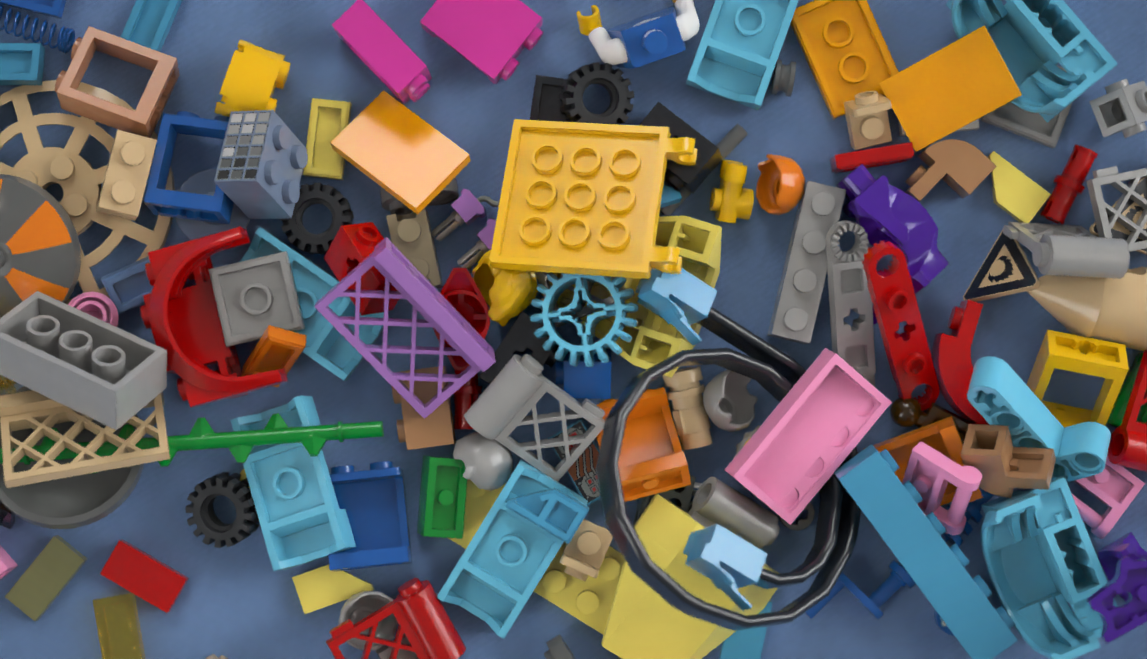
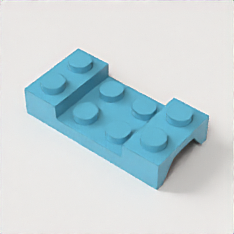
M715 0L685 84L759 110L799 0Z
M259 227L254 234L249 249L240 262L280 252H288L305 329L294 332L307 335L306 347L302 352L343 381H348L364 357L314 307L315 303L338 284L339 281L268 231ZM338 296L328 305L338 316L355 317V305L349 297ZM384 312L362 316L360 314V317L384 318ZM346 324L355 333V324ZM359 325V338L365 344H373L382 332L383 325Z
M303 395L294 397L288 404L265 412L230 420L233 431L264 429L272 414H280L288 427L321 425L313 396ZM302 443L253 447L243 466L273 571L287 570L327 557L328 554H335L356 547L346 509L339 508L322 449L318 456L311 457Z
M520 460L440 590L437 598L443 602L459 605L485 621L498 636L504 639L564 541L505 507L506 503L511 498L552 488L559 489L585 506L588 500L525 461Z

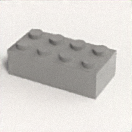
M36 291L0 318V375L115 430L119 429L167 388V350L39 291Z

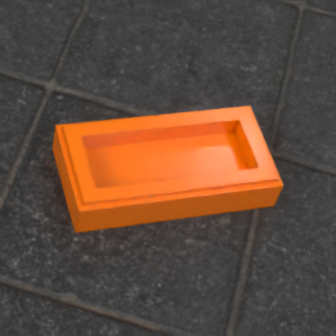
M268 325L244 363L242 376L285 368L287 375L306 347L307 335Z

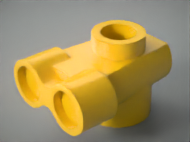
M722 160L719 175L721 178L719 188L712 189L709 204L710 211H716L715 218L718 221L736 223V218L749 220L751 216L754 191L753 189L742 188L743 184H745L748 168L742 162Z

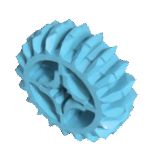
M549 272L546 276L553 283L551 288L548 289L541 284L537 286V290L546 295L544 301L533 299L531 302L532 306L542 309V314L531 315V322L544 323L543 327L538 328L534 332L537 338L550 336L544 342L543 349L550 351L558 345L555 359L562 361L570 352L569 363L572 366H577L581 355H584V362L587 367L594 366V354L596 353L603 363L609 362V356L606 352V349L609 347L617 355L621 354L623 350L616 343V340L620 337L626 342H631L632 336L623 332L624 326L633 328L637 327L638 324L636 320L626 318L627 313L638 311L637 304H625V300L635 294L632 288L619 290L625 284L626 278L616 277L610 281V276L562 273L563 277L559 279L554 273ZM587 281L605 286L610 291L615 304L594 303L591 292L588 290ZM575 284L576 289H574V298L571 304L554 310L555 304L562 292ZM584 301L587 302L588 308L601 311L587 316V323L585 325L581 324L582 320L580 318L572 316V314L582 310ZM610 316H616L609 333L603 339L594 343L593 337H595L597 323L603 319L610 318ZM555 323H574L578 330V336L581 337L582 346L572 345L565 341L557 331Z

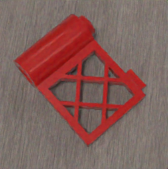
M1147 350L1144 351L1122 424L1111 434L1107 454L1112 464L1147 472V422L1144 423L1136 420L1140 407L1147 403V392H1145L1147 389Z
M413 578L402 584L398 588L399 594L395 600L357 623L353 624L348 619L331 629L329 633L332 638L325 641L335 659H345L338 646L351 638L366 641L361 659L369 658L373 642L392 647L389 659H397L399 649L414 652L418 659H458L466 651V646L440 599L437 598V594L430 581H420L419 578ZM393 614L399 625L395 640L375 637L378 622ZM369 628L368 635L361 633ZM403 634L405 635L409 644L401 643Z

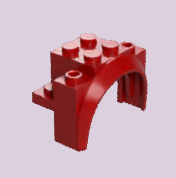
M240 226L147 252L150 263L145 264V270L153 290L152 293L143 295L145 305L140 306L142 320L146 329L151 328L155 340L154 345L167 350V373L178 374L181 377L177 378L178 391L182 401L188 400L190 407H199L224 399L238 398L248 395L249 392L288 382L285 368L242 376V368L236 346L226 347L209 269L214 268L211 255L250 243L247 230ZM188 278L189 280L195 279L196 285L183 288ZM218 363L219 370L213 371L207 366Z

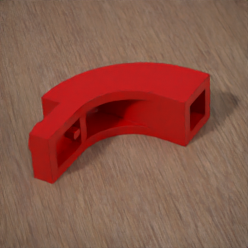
M965 300L961 301L959 307L954 306L948 321V328L952 329L951 335L944 333L935 334L932 361L940 391L951 408L962 418L973 424L990 425L967 399V392L974 369L971 361V345L983 304Z

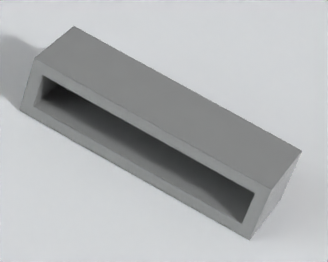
M812 181L805 183L804 195L798 203L767 336L801 344H809L811 342L827 274L826 236L829 229L839 222L846 194L845 189Z

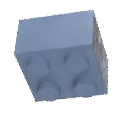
M274 110L233 111L230 113L214 183L249 219H292L295 203L298 202L300 196L299 184L302 171L308 161L307 149Z

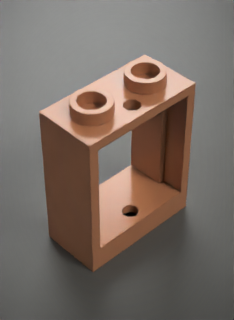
M88 26L83 38L78 37L72 47V61L67 71L62 70L55 83V92L57 93L61 109L121 131L151 138L179 77L177 58ZM96 50L153 71L135 111L77 90Z

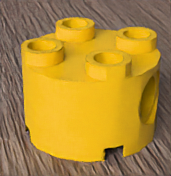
M240 39L237 46L238 51H234L219 93L222 95L221 101L224 103H216L215 113L230 117V113L233 111H275L278 100L272 98L275 87L283 90L291 63L285 61L286 55L266 50Z

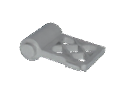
M1117 166L1092 171L1094 179L1087 180L1086 182L1099 237L1112 238L1111 229L1117 221L1131 231L1126 240L1129 252L1146 249L1147 232L1143 230V227L1147 222V200L1136 193L1134 189L1140 178L1147 177V168L1118 173ZM1130 180L1128 185L1122 183V181ZM1110 184L1123 193L1115 208L1104 202L1101 186ZM1129 198L1144 208L1136 224L1121 214ZM1137 237H1140L1142 240H1144L1135 242Z
M1008 222V225L1003 227V233L1010 239H1016L1032 251L1033 263L1035 266H1038L1040 273L1043 275L1121 279L1127 272L1130 254L1128 244L1124 239L1097 237L1084 227L1077 225Z
M525 354L523 357L514 355L467 410L464 417L468 424L480 435L487 439L498 441L536 469L558 482L604 429L605 420L602 417L605 415V412L587 398L580 403L541 374L543 371L542 365L528 354ZM546 392L559 400L560 412L537 415L536 403ZM564 405L569 407L571 410L565 411ZM532 409V415L526 416ZM583 417L592 424L584 434L568 436L567 419ZM561 420L563 437L540 440L538 423ZM534 424L535 441L518 443L509 436L517 426ZM575 444L569 451V445ZM564 446L565 456L555 468L542 459V448ZM536 449L537 455L531 452L530 450Z
M713 476L705 480L694 496L692 508L688 512L695 521L703 526L711 527L712 525L719 524L759 549L765 545H771L776 540L780 530L777 515Z

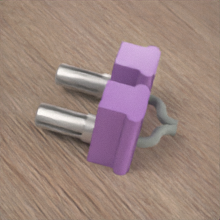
M463 189L461 191L462 196L451 204L455 211L432 231L433 236L435 237L439 234L436 240L441 242L464 222L469 226L478 217L484 218L486 213L481 202H487L493 207H499L500 200L494 201L488 196L476 198L470 190ZM495 219L487 220V226L476 234L480 240L457 260L458 265L461 266L481 249L461 268L469 269L486 252L491 250L496 225Z

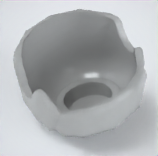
M727 369L717 374L705 386L703 392L704 408L711 421L718 428L728 432L743 430L755 418L754 405L758 398L751 395L747 390V385L751 378Z
M478 432L465 435L456 441L453 458L464 462L465 472L463 477L465 479H470L479 489L490 491L507 483L513 471L511 450L496 440L485 438Z
M361 591L354 594L344 603L338 625L348 619L355 624L390 603L393 599L379 591ZM393 614L378 622L375 637L387 640L394 638L398 623ZM369 628L361 633L368 635ZM351 638L346 641L347 644L360 651H363L366 642L357 638ZM373 642L371 650H378L384 645Z

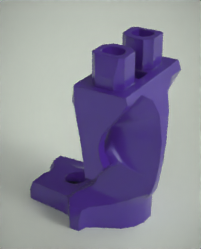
M861 164L836 185L838 188L846 190L845 197L849 200L842 207L843 212L848 217L856 218L857 224L864 228L868 235V244L873 247L874 243L879 244L880 241H890L904 253L915 294L926 287L949 264L947 259L938 250V227L930 214L914 197L889 185L886 176L882 175L875 180L863 164ZM872 305L873 325H875L878 322Z
M1132 532L1127 533L1097 552L1098 559L1109 582L1087 598V602L1091 609L1101 616L1103 622L1101 637L1107 644L1147 622V552L1140 547ZM1117 594L1125 601L1123 606L1116 607L1113 604Z

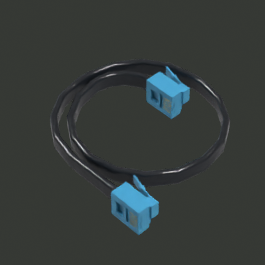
M652 268L650 279H640L635 291L638 293L639 299L637 302L665 319L668 325L672 324L693 346L702 341L701 337L690 327L698 323L745 354L730 348L681 350L631 379L605 418L596 465L605 524L631 571L667 603L684 614L733 631L792 622L829 596L849 561L858 538L861 509L834 473L819 490L820 506L814 545L803 564L791 572L775 573L763 569L768 554L719 524L690 533L683 552L688 556L685 564L711 579L716 588L721 589L742 611L751 609L752 605L738 591V588L748 585H755L764 589L792 586L804 582L818 572L809 590L778 612L746 616L705 602L689 593L651 560L627 516L618 466L627 417L652 381L676 367L715 364L756 380L777 401L781 402L806 372L792 357L713 308L712 304L717 290L681 268V274H668ZM857 446L851 451V453L846 457V459L842 462L840 466H842L844 463H846L858 454Z

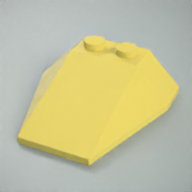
M684 215L660 216L655 247L672 246L680 248L679 256L683 258L681 268L712 288H715L720 273L722 227ZM554 273V274H555L558 278H560V276H561L562 273ZM626 278L624 284L626 289L632 288L635 294L630 299L625 300V304L635 303L638 305V311L627 313L626 318H632L638 324L637 327L633 328L624 326L623 332L631 335L632 340L631 342H626L620 337L616 340V343L623 350L619 355L632 365L647 370L681 350H692L694 346L672 324L668 325L665 319L637 302L639 297L635 291L640 278ZM594 282L591 295L600 299L612 296L605 286ZM566 289L562 292L557 300L559 308L567 307L571 304L574 298L573 291ZM587 316L580 318L582 320L581 324L585 325L587 323ZM610 316V318L603 319L597 323L595 327V336L601 340L609 333L616 316ZM698 323L691 325L690 327L699 335L701 325ZM679 367L667 372L664 376L672 378Z
M655 494L634 525V529L651 560L685 590L705 602L746 616L760 613L777 588L764 589L755 585L738 588V591L752 605L751 609L742 611L721 589L716 588L711 579L685 564L688 556L683 552L690 533L706 527L695 521L687 512L661 495ZM625 560L601 645L621 659H702L736 631L688 616L672 607L636 576ZM764 563L763 569L779 573Z

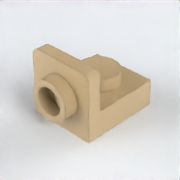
M865 91L854 96L855 100L843 102L850 144L854 150L892 141L887 110L892 109L891 100L881 93L878 94L877 91Z
M583 519L570 543L566 544L560 558V563L566 565L564 572L583 581H586L588 575L597 578L600 566L613 539L609 529Z

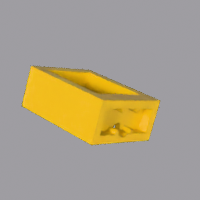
M1047 329L1026 385L1063 427L1089 421L1105 426L1129 370L1126 346L1124 344ZM1054 368L1105 378L1093 410L1042 400Z

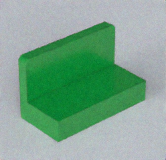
M423 455L417 521L418 534L426 537L463 539L467 479L463 477L465 464L462 460Z

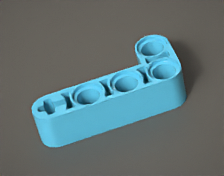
M986 356L976 361L967 392V399L990 425L1009 426L1013 447L1054 449L1056 461L1051 480L1065 477L1066 481L1070 482L1097 475L1105 469L1111 433L1108 428L1100 423L1090 421L1063 427L1004 360Z

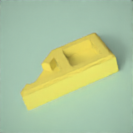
M992 151L988 159L996 165V168L991 172L994 203L1018 222L1030 223L1051 194L995 151Z
M329 564L292 577L304 614L347 600L352 595L361 591L374 590L373 584L345 571H331Z

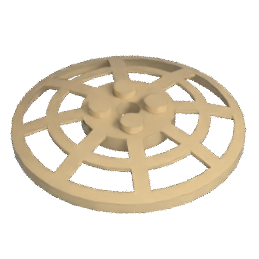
M56 80L42 81V85L15 87L0 95V106L12 101L18 122L10 125L0 133V150L8 141L22 133L28 154L23 156L14 167L0 162V174L29 180L44 190L51 184H59L63 189V198L59 203L68 213L78 236L86 231L93 222L112 229L107 239L90 254L85 256L80 245L81 266L78 277L83 293L98 292L109 297L105 287L99 289L90 267L98 264L110 255L125 235L147 245L137 261L147 257V252L162 249L172 225L173 217L158 215L153 231L132 220L97 212L96 209L102 189L101 184L104 181L107 165L94 169L86 159L80 156V153L89 135H92L102 143L109 153H111L114 138L103 128L96 125V121L83 116L78 117L63 113H44L33 116L27 95L37 92L55 91ZM80 82L77 90L135 111L127 102L112 93ZM56 124L74 127L64 148H44L37 129L38 126ZM153 131L151 139L157 140L158 135ZM170 166L165 189L175 191L174 176ZM68 299L65 304L68 305L72 299Z

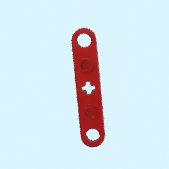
M880 241L879 244L874 243L872 248L869 247L867 254L864 253L863 257L865 259L862 260L864 267L862 268L868 281L867 286L893 380L897 386L898 397L911 399L912 391L918 385L925 384L927 388L924 389L925 393H921L923 396L919 395L918 399L913 397L920 404L921 410L924 411L930 407L932 402H936L940 392L939 383L905 255L890 241ZM885 255H893L891 256L893 261H890L892 265H888V269L884 268L883 271L879 270L878 272L876 265L880 258ZM905 321L907 324L903 326L904 332L898 334L896 331L900 328L899 323Z

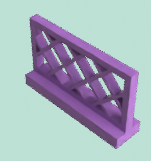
M387 237L374 247V252L318 300L314 306L424 419L480 370L485 372L496 362L494 349ZM373 265L385 277V291L361 290V276ZM356 281V289H347ZM389 282L398 291H389ZM338 296L356 297L355 317L338 316L328 305ZM360 297L384 298V318L360 317ZM389 298L406 299L413 306L412 319L388 318ZM417 311H418L425 319H417ZM346 324H355V333ZM359 325H383V345L365 344L359 338ZM388 326L412 327L411 346L387 345ZM416 327H433L440 334L439 347L416 346ZM444 339H445L452 347H444ZM374 352L382 353V360ZM387 353L411 354L410 373L392 372L386 365ZM415 354L439 355L438 374L414 373ZM459 355L469 366L460 374H443V356ZM401 380L410 381L409 388ZM414 381L438 382L437 394L424 404L414 394ZM442 382H450L442 389Z

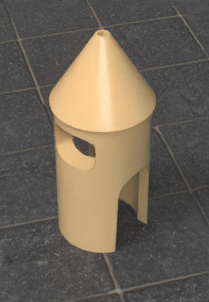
M1147 267L1127 269L1126 274L1121 279L1044 275L1038 278L1040 286L1037 289L1027 291L1071 334L1124 344L1126 348L1147 350Z

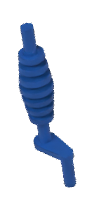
M981 489L983 498L969 502L965 512L966 524L962 533L967 536L970 535L973 528L967 521L971 519L978 524L983 518L980 513L981 505L987 503L994 494ZM950 505L945 506L944 509L949 510ZM948 533L941 535L945 542L949 541L952 545L956 543L960 547L963 543L959 535H950ZM892 560L888 566L891 570L890 576L867 597L842 572L829 596L807 610L805 614L812 619L845 587L869 613L879 620L884 615L879 608L901 586L904 587L906 585L911 589L916 583L902 564L899 565Z

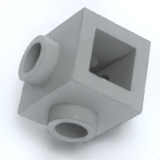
M1127 79L1118 81L1105 87L1107 94L1089 101L1104 138L1122 132L1124 138L1147 130L1145 122H1147V86L1145 81L1129 85Z

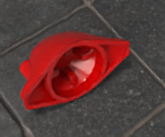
M453 268L440 294L485 339L490 327L488 305L468 269ZM433 328L434 333L440 343V334ZM444 339V347H452V346ZM447 355L455 371H464L469 366L461 356Z

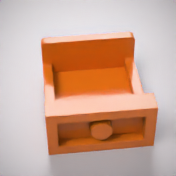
M663 387L646 389L627 417L618 464L625 502L691 485L688 464L677 435L666 390ZM607 399L596 404L604 410L605 415L602 417L604 420L618 399ZM602 430V431L598 434V436L596 437V438H597V441H598L599 449H600V444H601V439H602L603 430Z
M952 416L873 445L879 453L887 449L900 468L894 473L901 483L912 450L920 441L941 452L959 465L964 466L961 457L963 443ZM950 482L947 484L940 506L953 500L957 487ZM979 487L972 492L969 502L983 498Z

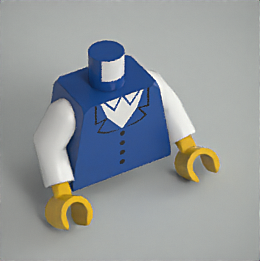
M672 0L675 6L607 30L602 27L600 11L597 6H591L592 15L590 16L581 15L579 10L576 12L580 33L589 36V40L604 63L628 69L638 68L685 51L686 41L698 33L700 24L693 0Z

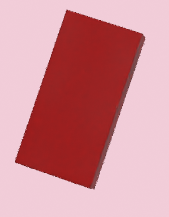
M912 142L836 154L830 158L831 170L836 174L853 171L861 164L865 168L903 163L912 159L914 150Z
M123 539L118 541L100 572V575L166 613L170 612L189 579L187 576Z

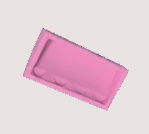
M825 348L725 468V471L791 525L892 402L839 355Z

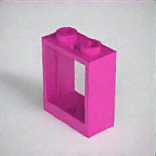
M357 0L332 24L339 38L404 105L410 99L413 102L418 101L430 89L431 86L428 82L432 77L426 64L363 0Z

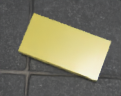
M312 98L306 144L308 161L303 170L304 176L343 180L345 159L332 149L330 142L350 124L351 102Z

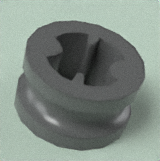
M777 60L773 71L771 94L776 95L777 92L783 91L786 96L791 97L795 80L796 62L791 61L790 64L784 65L781 60Z
M811 502L808 503L803 509L806 510L805 518H798L795 524H788L778 515L779 520L785 527L791 530L799 531L806 529L814 519L815 511Z

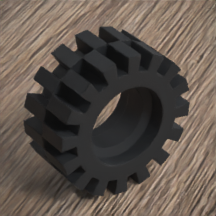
M597 62L582 66L568 75L569 78L561 86L564 88L563 92L559 93V100L563 102V106L560 107L561 114L566 113L568 118L565 120L567 122L618 125L625 123L629 118L626 115L632 111L634 105L630 104V99L634 98V91L629 92L628 85H631V82L628 78L623 79L621 75L624 72L619 68L612 69V65L608 63L599 64ZM591 84H599L609 93L610 104L602 114L591 113L583 104V93Z
M314 182L313 185H301L299 200L295 203L292 219L280 220L283 223V226H281L283 233L286 234L291 244L306 253L324 255L327 253L339 228L342 225L352 224L354 216L348 200L339 191L330 185ZM314 204L325 205L332 214L330 227L320 234L308 232L302 221L305 210Z
M229 472L216 474L193 488L195 491L189 494L187 500L192 503L186 506V513H193V516L187 519L189 526L196 523L198 528L193 533L196 537L204 534L203 543L209 545L215 541L214 547L222 548L225 545L230 547L249 537L251 533L258 529L259 525L256 523L259 522L251 491L248 488V480L246 478L240 481L241 474L233 473L229 475ZM217 496H226L233 502L237 512L233 523H223L216 516L213 502Z

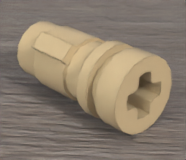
M693 366L677 369L672 378L662 375L664 386L669 387L670 390L666 394L668 400H672L674 409L672 413L682 450L695 449L712 444L709 416L703 404L702 393L705 386L704 384L700 385L699 381L703 379L701 367Z

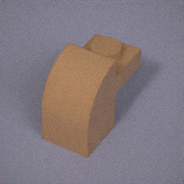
M957 139L939 141L918 155L929 167L925 169L920 165L906 179L905 182L910 187L905 193L920 202L942 179L961 198H964L977 188L996 168V165L978 148L968 142Z
M969 424L961 451L963 465L973 466L981 472L982 479L979 488L986 492L1011 498L1014 488L1049 490L1056 461L1054 449L1013 447L1009 426Z

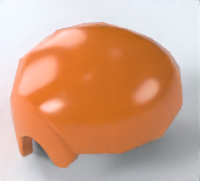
M767 154L766 158L768 160L758 163L757 166L761 174L757 181L756 198L760 207L767 213L782 215L793 210L802 199L805 177L802 168L793 159L781 155Z

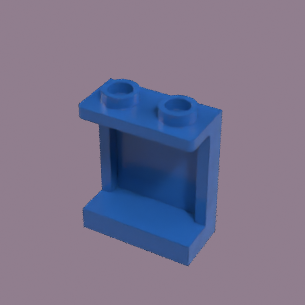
M393 461L370 463V470L355 472L353 465L330 468V478L339 508L346 509L356 544L354 548L335 554H328L329 569L331 571L412 563L404 474L402 468L393 467Z

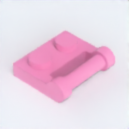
M920 441L912 450L902 484L908 480L913 484L923 498L918 503V506L926 516L933 512L946 529L945 533L959 535L963 532L966 524L965 512L972 492L978 489L982 474L977 468L968 465L961 466L941 452ZM950 482L957 489L950 509L946 510L940 504L947 484Z
M1107 455L1105 469L1101 473L1074 480V482L1108 506L1105 513L1100 515L1073 494L1072 496L1083 522L1091 527V533L1099 539H1103L1111 531L1145 483L1123 466L1112 464Z

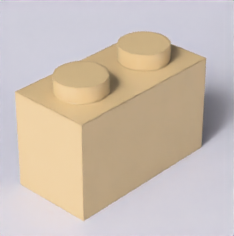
M117 130L96 209L97 212L133 221L138 218L157 140Z

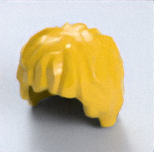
M489 250L481 257L478 265L473 268V280L490 307L488 316L492 321H496L504 327L511 318L518 316L535 299L538 292L537 277L534 271L492 269L489 263L491 250Z

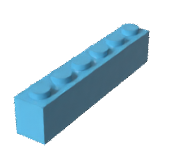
M870 444L840 466L834 474L971 659H993L1018 641L1010 630L1016 624L1002 605L996 610L987 598L993 594L979 574L972 578L966 571L964 566L970 562L955 543L949 547L943 540L941 535L946 532V529L933 512L926 516L918 506V503L923 498L909 480L902 484L894 472L900 467L887 449L879 453Z

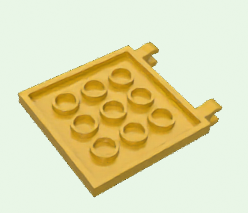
M514 119L489 259L492 269L650 279L651 268L668 274H681L683 258L679 256L680 248L672 246L655 247L667 159L681 165H696L698 150L694 148L695 139L688 137L670 138L669 127Z

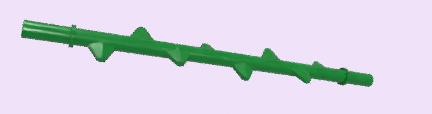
M272 414L264 429L215 433L206 418L200 417L197 418L190 434L167 436L170 459L161 460L158 463L161 467H168L177 451L229 448L238 463H245L254 446L302 443L309 455L315 457L318 456L326 441L339 440V442H344L345 439L383 437V422L372 421L343 424L342 421H338V424L288 427L280 414ZM125 424L118 437L126 441L135 429L131 424ZM51 428L52 430L60 433L57 428ZM45 436L41 445H34L32 449L45 455L56 442ZM154 437L142 438L135 446L141 450L159 447V440ZM106 440L95 454L100 457L111 456L119 447ZM75 442V443H77V444H79V445H81V446H83V447L85 448L90 442ZM0 448V464H3L2 448ZM65 448L54 460L75 459L78 454ZM25 455L19 462H24L28 465L35 460Z

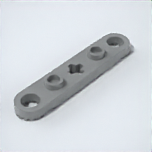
M843 220L835 223L829 229L826 236L832 351L875 387L874 374L876 373L872 300L867 286L866 274L862 268L864 267L862 264V260L865 259L863 257L864 253H868L867 244L869 240L863 227L852 221ZM853 231L855 235L853 247L848 251H841L838 246L840 235L842 236L843 232ZM850 309L859 314V318L853 320L852 327L844 322V317L850 316Z

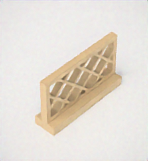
M30 390L1 395L0 423L4 482L6 487H17L170 459L163 391L143 407L155 406V410L145 421L135 416L127 421V423L137 429L126 441L113 434L116 431L109 426L102 428L91 422L92 418L36 391ZM75 422L64 435L51 429L58 423ZM29 428L35 430L23 443L13 438L11 433L12 431ZM84 428L97 435L85 448L73 441ZM146 433L159 440V447L141 450L135 445ZM44 435L56 442L45 455L32 449ZM106 440L119 447L111 456L100 457L95 454ZM65 448L78 454L71 463L60 465L53 461ZM25 455L37 461L30 470L14 473V466Z

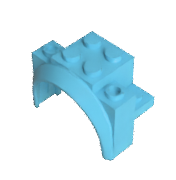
M949 0L946 4L951 10L952 23L958 39L984 25L986 26L1022 93L1021 96L1010 102L1024 110L1039 113L1047 123L1118 64L1063 0H1005V5H1003L1001 0ZM1060 63V65L1066 70V72L1057 67L1056 65Z
M1065 477L1051 480L1049 490H1017L1012 493L1011 498L999 497L982 504L981 506L986 516L981 528V546L987 570L1004 609L1016 624L1015 628L1026 643L1036 652L1049 659H1074L1101 648L1097 638L1101 637L1103 622L1100 614L1091 609L1087 598L1106 585L1108 581ZM1114 599V603H1113V604H1114L1116 607H1118V606H1117V603H1116V601H1115V599Z

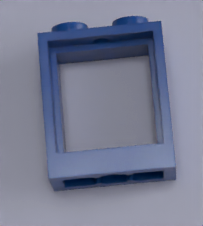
M179 111L177 115L163 113L143 201L154 215L230 224L234 202L217 185L214 196L165 189L177 134L224 139L229 117L216 116L213 120L200 118L197 114L187 111Z

